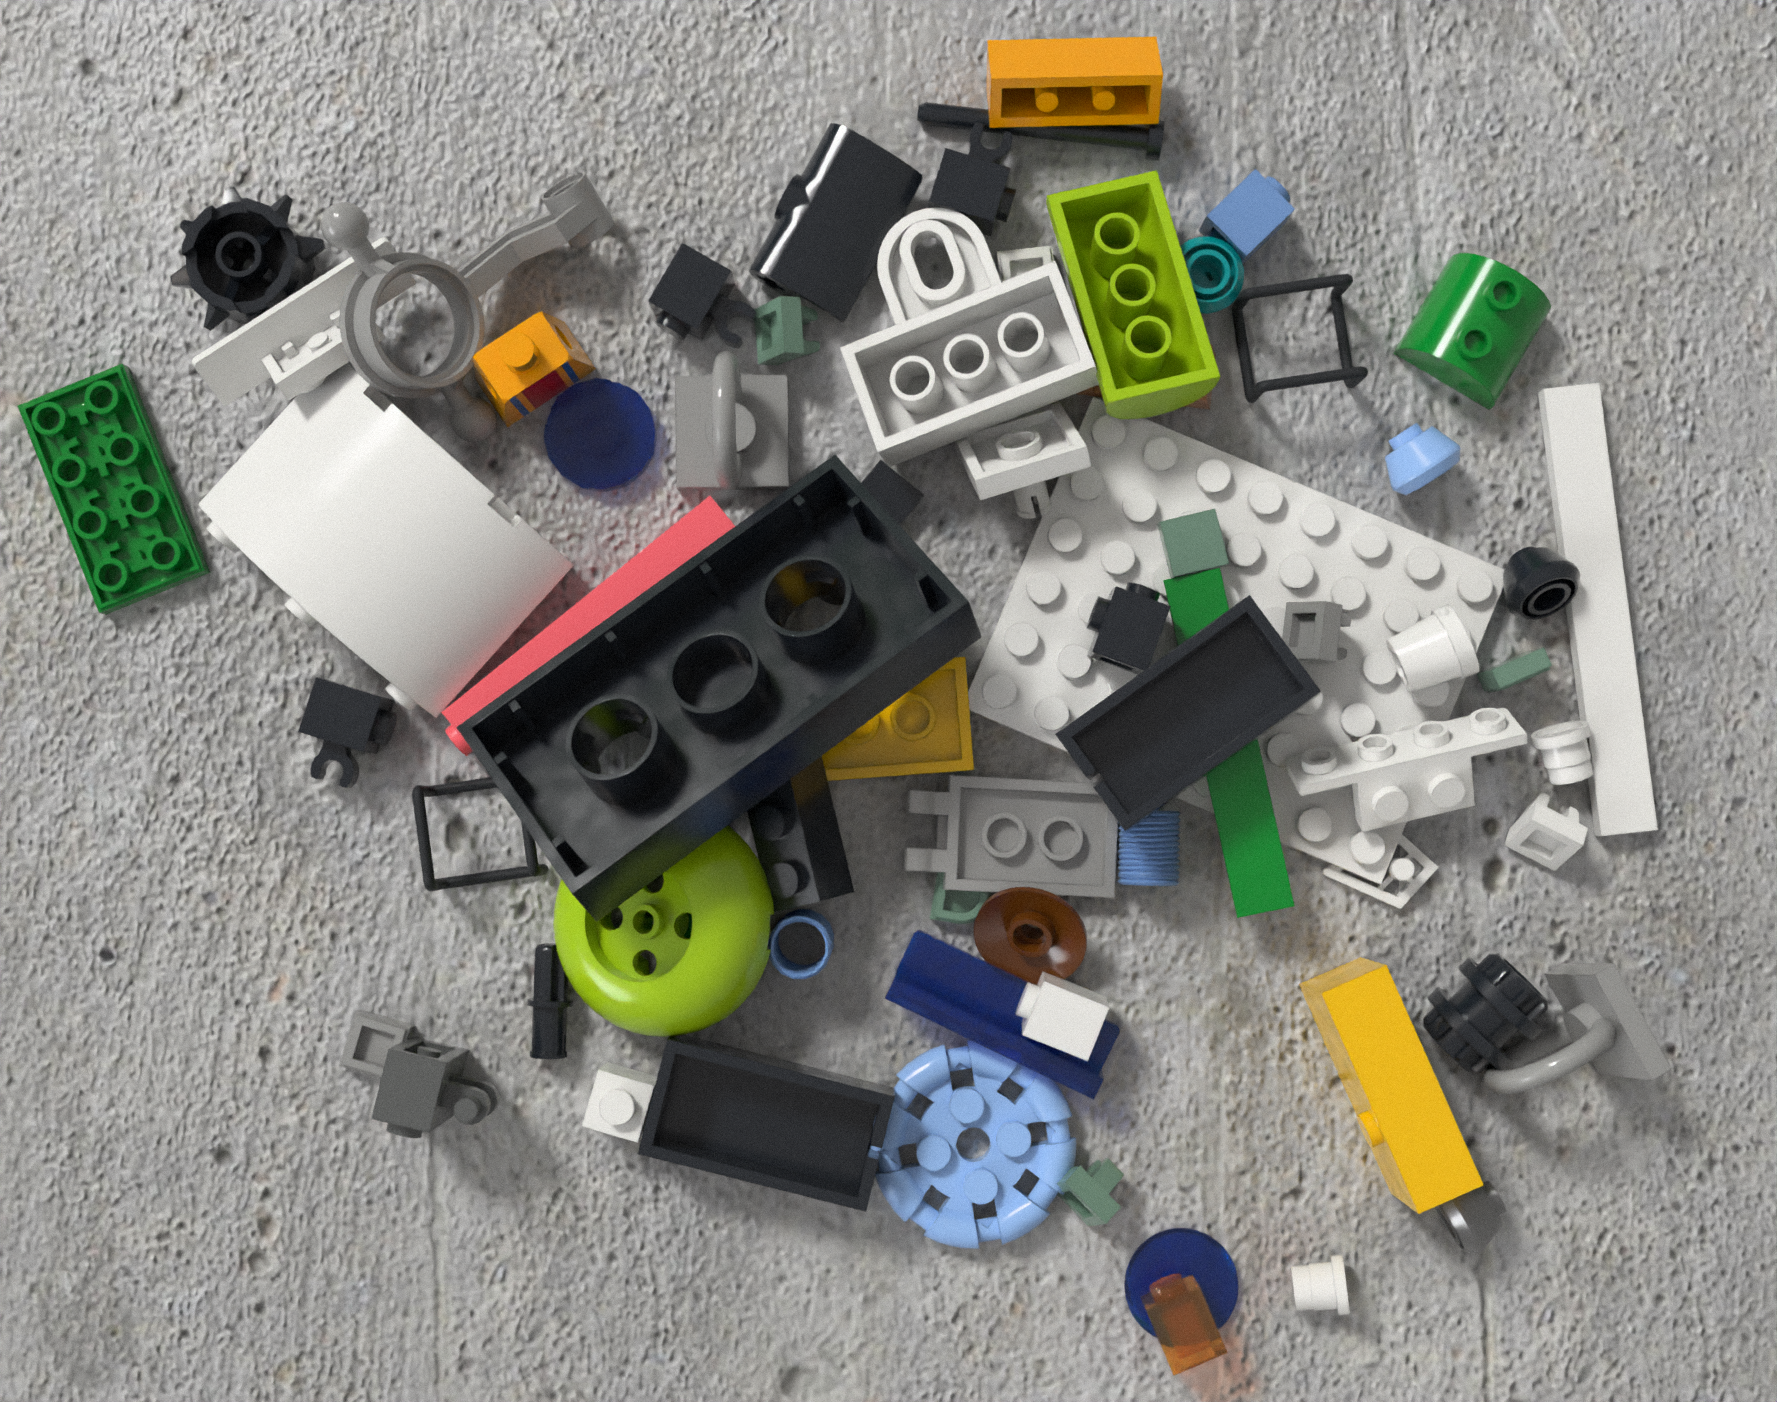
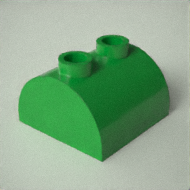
M1457 253L1447 261L1393 353L1490 410L1495 405L1549 314L1551 304L1547 296L1537 285L1516 270L1481 255Z

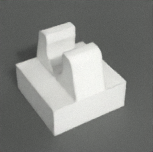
M1541 793L1527 806L1519 819L1509 828L1504 845L1556 871L1584 845L1588 828L1579 824V812L1575 808L1570 806L1563 814H1560L1547 807L1550 796Z

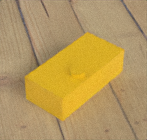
M1359 957L1300 983L1299 986L1356 1113L1360 1129L1371 1147L1390 1193L1420 1214L1483 1186L1481 1177L1387 965Z

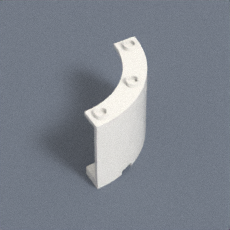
M348 363L326 376L323 383L316 389L298 394L198 504L212 520L206 529L230 550L234 551L238 547L291 598L284 605L297 618L309 627H313L318 621L349 649L391 682L385 689L401 705L410 711L417 705H420L435 718L574 566L501 499L497 498L489 505L488 502L495 495L412 422L409 417L379 390L367 383Z

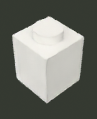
M1042 972L1037 986L1029 982L1026 984L1017 1006L1016 1015L1024 1018L1021 1023L1022 1035L1088 1061L1109 1010V1004L1106 996Z
M606 1062L598 1069L582 1127L638 1143L643 1135L657 1076Z

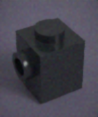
M1128 582L1125 589L1116 586L1110 592L1108 599L1098 596L1086 627L1089 630L1095 631L1087 656L1139 675L1151 663L1171 606L1158 602L1160 593L1156 590L1132 582Z

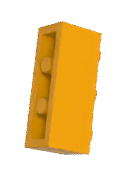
M1156 36L987 40L986 92L990 128L1159 124L1163 71Z

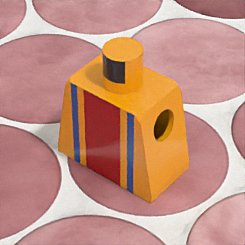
M542 311L532 315L476 352L473 356L475 379L507 427L596 370L566 323Z

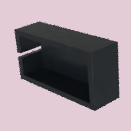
M1249 595L1055 735L1086 778L1091 780L1099 773L1105 781H1101L1094 786V789L1124 831H1129L1315 699L1321 690Z
M687 1035L669 1036L662 1056L638 1154L866 1212L879 1162V1151L871 1149L869 1142L871 1138V1146L882 1148L895 1098L894 1087Z

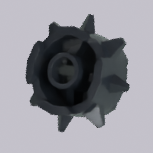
M234 186L228 187L224 191L222 206L215 208L211 205L205 208L194 221L183 220L180 223V228L186 234L182 243V255L186 257V265L170 276L173 286L193 289L208 303L203 326L206 329L213 330L226 318L247 324L313 282V274L316 269L313 258L326 249L324 240L300 236L288 224L292 198L285 194L272 206L249 198H242ZM248 258L254 260L248 269L242 268Z

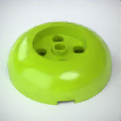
M728 825L663 873L664 883L660 891L654 893L645 886L619 905L618 908L622 912L623 920L617 929L611 921L612 911L596 922L572 895L563 880H560L555 899L553 927L555 944L561 965L569 982L581 999L608 1022L622 1029L647 1036L669 1037L686 1035L704 1030L724 1020L755 989L764 972L771 949H767L770 933V915L774 914L773 899L767 877L758 858L744 839ZM688 913L692 914V932L690 939L684 937V934L686 933L689 925ZM645 950L653 953L656 958V968L652 974L649 973L648 960L640 955Z

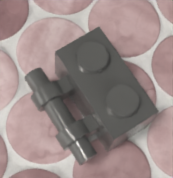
M412 1037L388 1049L371 1119L388 1123L386 1131L408 1138H421L423 1131L430 1133L453 1117V1113L456 1119L465 1125L479 1123L497 1108L500 1102V1094L498 1089L488 1081L463 1076L469 1052L468 1049Z

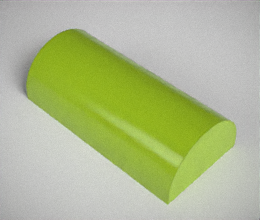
M1157 170L1047 195L1046 206L1084 336L1097 369L1096 377L1107 413L1111 417L1118 419L1148 418L1177 410L1208 394L1217 385L1220 373Z

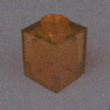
M1179 1273L1165 1276L1149 1286L1150 1293L1140 1296L1173 1375L1228 1353L1201 1288L1193 1275L1182 1278Z

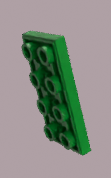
M119 364L18 405L99 613L110 614L210 573L128 366Z

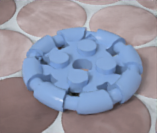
M967 1040L968 1046L945 1049V1044L932 1048L917 1056L896 1074L900 1080L894 1087L895 1098L882 1148L871 1146L870 1138V1148L879 1151V1170L875 1174L878 1186L891 1208L904 1222L908 1219L912 1220L925 1230L923 1236L936 1242L959 1248L980 1249L979 1243L1001 1239L1003 1245L1014 1241L1036 1228L1051 1214L1047 1208L1058 1193L1062 1195L1065 1193L1062 1192L1057 1183L1075 1164L1076 1138L1070 1137L1067 1118L1072 1117L1068 1102L1058 1084L1042 1066L1035 1069L1021 1059L1022 1052L1009 1046L983 1040ZM972 1068L974 1086H963L952 1090L950 1072ZM1007 1078H1010L1023 1088L1014 1102L998 1091ZM918 1093L932 1101L921 1118L907 1109ZM1045 1122L1048 1140L1031 1143V1134L1027 1124ZM979 1128L988 1135L989 1147L981 1157L967 1158L958 1151L956 1147L957 1138L965 1129ZM916 1143V1154L919 1162L901 1165L898 1147ZM1025 1169H1028L1039 1178V1181L1029 1195L1015 1186ZM931 1185L948 1196L939 1210H936L923 1200L925 1193ZM994 1199L997 1216L975 1220L972 1203L982 1205Z

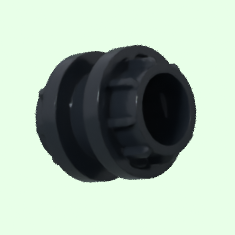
M1499 953L1489 954L1479 964L1468 957L1458 968L1469 981L1452 997L1443 989L1437 987L1427 997L1434 1008L1423 1018V1026L1444 1051L1470 1074L1482 1073L1490 1064L1499 1070H1503L1512 1062V1058L1503 1046L1519 1030L1534 1041L1544 1031L1536 1020L1548 1009V1001Z

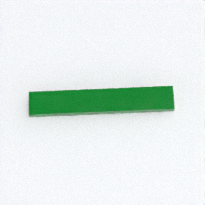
M1220 568L1163 580L1168 605L1171 606L1170 614L1177 646L1229 610ZM1257 739L1206 775L1237 918L1295 906Z

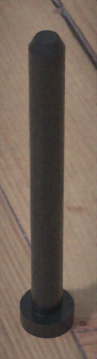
M929 102L919 105L917 121L928 126L972 130L978 122L984 124L983 132L1004 134L1007 131L1014 136L1144 150L1145 159L1155 161L1160 159L1165 121L1159 120V124H1149V128L1128 125L990 128L988 109Z

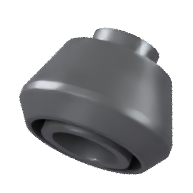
M1488 1180L1483 1182V1186L1435 1207L1446 1229L1464 1252H1482L1503 1226L1499 1215L1507 1210L1500 1195Z

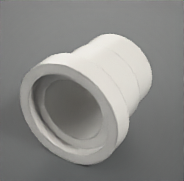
M1587 721L1558 723L1539 729L1531 734L1533 747L1541 750L1544 766L1547 768L1551 784L1575 783L1587 779L1594 774L1587 738L1591 736Z
M1343 1255L1331 1256V1262L1291 1266L1296 1311L1337 1309L1338 1315L1350 1314Z

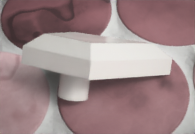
M1402 834L1398 842L1400 847L1399 858L1391 859L1386 871L1387 875L1384 877L1382 884L1374 887L1341 872L1344 869L1331 864L1322 869V874L1401 909L1439 867ZM1393 879L1399 880L1397 896L1383 891Z

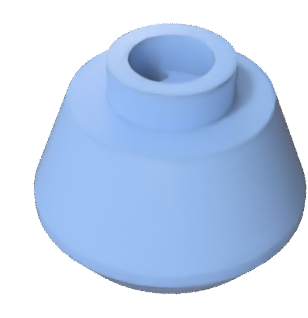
M1415 423L1388 441L1394 451L1385 456L1391 488L1393 491L1408 495L1456 465L1460 461L1461 448L1434 426L1422 431L1419 424Z

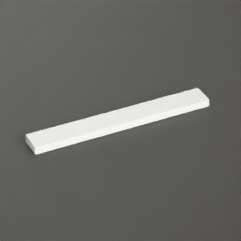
M1591 383L1542 389L1538 392L1558 553L1575 564L1580 572L1577 593L1565 607L1580 721H1587L1591 731V736L1587 738L1594 774L1588 778L1595 836L1658 830L1600 384Z

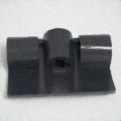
M830 123L802 175L796 174L786 187L776 208L774 216L776 222L752 263L749 273L769 288L787 296H792L793 293H796L840 322H844L877 265L879 250L885 236L903 218L922 183V174L857 132L843 125Z

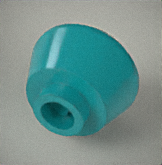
M1197 237L1183 243L1180 247L1201 314L1215 313L1227 308L1238 297L1244 283V267L1236 250L1225 241L1214 237Z

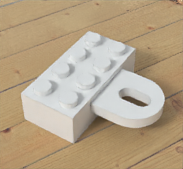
M935 207L915 211L902 218L890 229L879 250L877 271L895 325L840 347L877 452L890 467L1099 385L1094 360L1056 261L1002 282L980 229L965 215L946 208ZM927 238H936L944 243L953 266V278L942 289H930L924 285L914 258L917 245Z

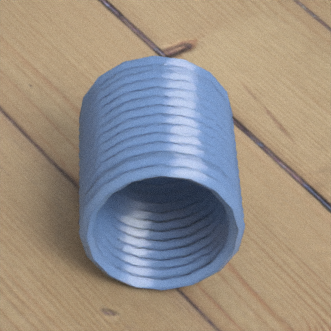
M1156 811L1129 831H1124L1122 826L1118 828L1120 830L1118 833L1120 836L1118 839L1120 842L1118 845L1120 848L1118 850L1120 853L1118 858L1120 860L1117 862L1120 865L1117 868L1120 871L1117 875L1120 878L1117 881L1119 884L1177 886L1180 883L1178 881L1180 878L1178 875L1180 873L1178 871L1180 868L1178 865L1180 862L1178 859L1180 856L1178 854L1180 851L1178 848L1180 837L1178 835L1181 833L1178 830L1180 828L1178 823L1181 822V819L1178 817L1180 815L1179 811Z
M797 909L787 913L778 921L768 940V949H771L769 957L772 965L781 974L792 979H807L817 975L826 967L834 948V933L830 923L822 914L811 909ZM794 922H806L815 926L824 938L825 954L818 961L808 965L789 961L782 954L779 946L780 930Z

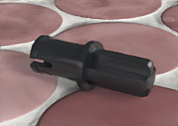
M544 943L537 945L535 948L533 998L527 999V1005L533 1007L530 1057L535 1059L567 1058V1007L573 1006V999H568V978L561 965L555 943Z

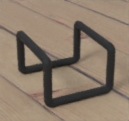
M1340 274L1244 289L1232 305V318L1244 393L1249 403L1256 402L1267 391L1344 380L1346 387L1354 388L1368 375L1366 367H1353L1342 302V294L1353 283L1351 275ZM1334 287L1331 291V304L1342 369L1264 380L1254 385L1243 309L1248 301L1255 298Z
M491 777L431 786L417 785L413 788L412 799L423 882L428 891L547 874L548 866L538 864L536 842L521 821L527 866L435 879L424 797L498 788Z

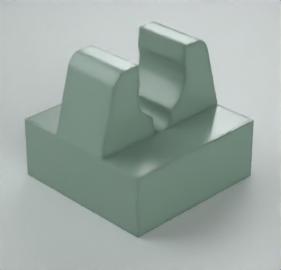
M779 296L754 309L757 314L755 331L758 365L778 366L787 361L809 356L820 350L819 341H807L803 338L802 325H808L818 320V314L816 310L801 305L800 297Z
M1105 1158L1103 1162L1096 1160L1086 1171L1081 1165L1074 1166L1057 1183L1062 1192H1065L1064 1195L1060 1193L1057 1195L1087 1226L1107 1224L1121 1208L1109 1194L1124 1174L1109 1158Z

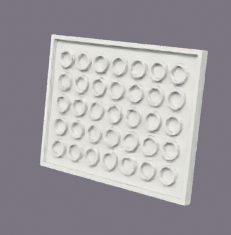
M1093 397L1078 430V433L1087 445L1091 467L1059 476L1050 497V502L1052 503L1051 510L1043 515L968 690L969 711L1068 753L1055 734L1137 676L1135 673L1087 656L1095 631L1089 630L1086 627L1097 597L1100 596L1108 599L1110 592L1116 586L1125 589L1127 583L1132 582L1156 590L1160 593L1158 602L1168 605L1163 580L1171 578L1157 524L1161 521L1216 509L1229 561L1227 566L1220 567L1229 609L1250 595L1281 638L1283 635L1286 602L1327 601L1343 605L1342 612L1351 618L1350 627H1340L1338 648L1348 649L1345 659L1336 660V662H1300L1321 690L1320 694L1258 738L1281 844L1328 864L1335 865L1375 884H1382L1407 822L1363 832L1355 817L1352 784L1301 796L1286 771L1285 759L1300 755L1314 747L1331 748L1356 742L1370 734L1387 735L1412 729L1426 721L1442 722L1449 720L1466 678L1461 679L1458 677L1409 692L1393 664L1386 640L1430 616L1431 611L1449 604L1460 618L1476 653L1503 589L1504 569L1145 418L1118 419L1111 417L1106 411L1104 401ZM1170 610L1149 667L1178 647ZM1206 776L1175 797L1179 801L1214 815Z

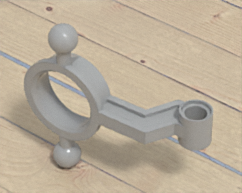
M585 172L573 174L549 188L541 197L548 209L547 213L504 232L458 270L444 262L411 252L393 253L379 257L367 238L370 227L369 220L364 211L357 205L349 202H339L330 206L322 216V234L333 247L347 250L360 269L346 288L341 302L339 320L341 339L345 352L359 375L375 389L397 398H423L442 392L453 408L451 414L452 428L461 439L477 443L489 438L496 428V413L487 401L472 397L463 384L466 374L474 365L473 356L481 350L484 340V316L478 298L522 262L567 242L571 248L585 246L612 228L614 220ZM404 273L418 275L434 284L446 298L453 315L454 338L451 350L445 361L435 371L422 377L406 373L394 365L384 353L376 332L375 313L378 300L386 286Z

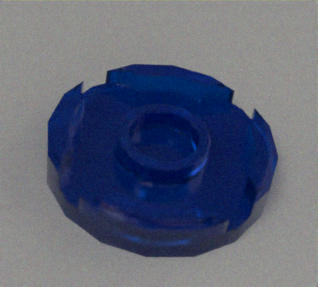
M600 378L575 383L556 398L550 409L551 412L547 418V424L545 423L543 436L548 457L566 480L584 490L608 492L627 487L644 474L655 455L658 433L652 411L641 396L626 385Z

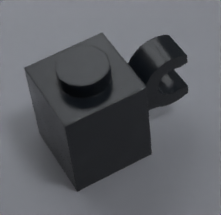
M977 122L970 133L968 155L945 148L928 208H946L957 211L973 221L982 234L991 236L996 219L1007 222L1016 194V189L1007 187L1011 168L999 165L1010 154L1012 133L1005 131L1001 145L996 149H987L980 141L984 124Z
M684 243L680 245L648 300L654 315L658 316L655 324L680 340H685L687 334L703 341L712 323L715 321L716 330L722 342L729 347L740 348L743 344L742 338L728 330V323L734 317H743L751 323H755L757 320V314L750 305L728 298L735 286L732 271Z
M316 677L298 732L324 740L319 754L311 764V777L324 779L328 765L337 761L343 767V775L339 786L352 788L359 777V765L351 753V748L361 752L377 754L380 744L385 746L388 744L394 732L397 719L396 713L391 712L394 700Z

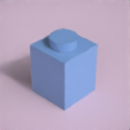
M1255 169L1206 216L1199 232L1205 237L1218 238L1228 243L1236 250L1244 264L1285 225L1295 208L1289 203L1290 196L1276 179L1270 176L1264 178Z

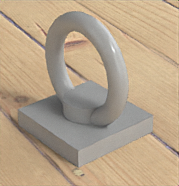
M722 351L714 360L713 375L675 376L676 488L678 491L786 490L790 487L788 375H741L736 355L731 351Z
M1563 963L1545 973V976L1565 1011L1564 1021L1545 1028L1534 1041L1527 1037L1508 1048L1506 1052L1512 1058V1062L1503 1070H1499L1490 1064L1484 1072V1082L1487 1088L1494 1093L1514 1094L1555 1081L1592 1061L1599 1075L1651 1081L1672 1068L1614 963ZM1567 1044H1570L1569 1046L1565 1047L1564 1049H1562V1050H1560V1051H1558V1052H1556V1053H1554V1054H1552V1055H1550V1056H1548V1057H1546V1058H1544V1059H1541V1060H1539V1061H1537V1062H1534V1063H1531V1064H1529V1065H1526V1064L1530 1063L1531 1061L1537 1059L1538 1057H1540V1056H1542V1055H1544V1054H1546V1053H1548V1052H1550V1051H1553V1050H1555V1049H1557V1048H1560V1047H1562V1046H1565V1045H1567Z

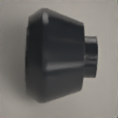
M1523 548L1511 556L1503 572L1506 606L1510 613L1525 619L1536 620L1551 616L1567 606L1575 597L1579 586L1580 572L1575 564L1550 548Z

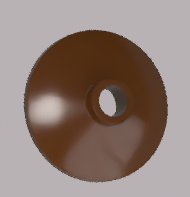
M1014 887L992 895L979 909L974 923L975 944L986 963L1002 976L1023 984L1029 982L1037 985L1042 972L1061 979L1069 977L1081 965L1087 949L1086 928L1075 909L1059 896L1038 888ZM1028 924L1037 926L1038 928H1033Z

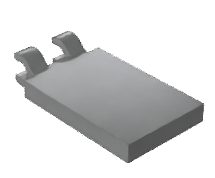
M949 775L947 792L917 790L906 792L905 814L938 816L936 849L904 848L903 870L944 872V890L1000 892L1014 887H1033L1055 895L1115 898L1118 821L1094 789V786L1099 783Z

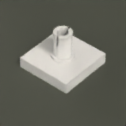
M1060 402L1038 408L954 441L957 454L979 499L983 500L1013 491L1017 515L1025 519L1036 518L1031 497H1033L1034 503L1038 504L1041 516L1051 510L1052 503L1048 495L1046 480L1091 467L1087 445Z

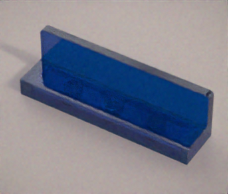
M920 929L914 932L885 995V999L1093 1100L1104 1080L1102 1067L1120 1033L1117 1024L1105 1019L1088 1061L1022 1035L1021 1023L1024 1018L1016 1015V1010L1028 981Z

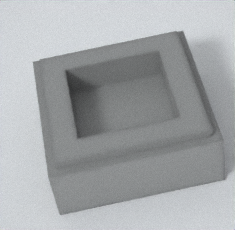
M361 1009L355 1011L339 1066L381 1079L388 1049L410 1039L414 1025Z

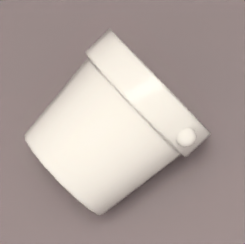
M1449 604L1431 611L1430 616L1386 640L1393 664L1409 692L1458 677L1464 679L1479 672L1478 659L1470 638L1460 618Z

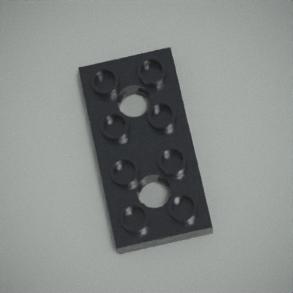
M834 455L456 728L572 895L598 922L982 636L969 601L843 462ZM819 597L826 603L842 605L838 613L829 622L816 629L790 631L784 628L790 614L800 604L811 598ZM631 732H637L642 737L650 739L646 751L632 766L617 773L601 774L599 757L604 749L615 739Z

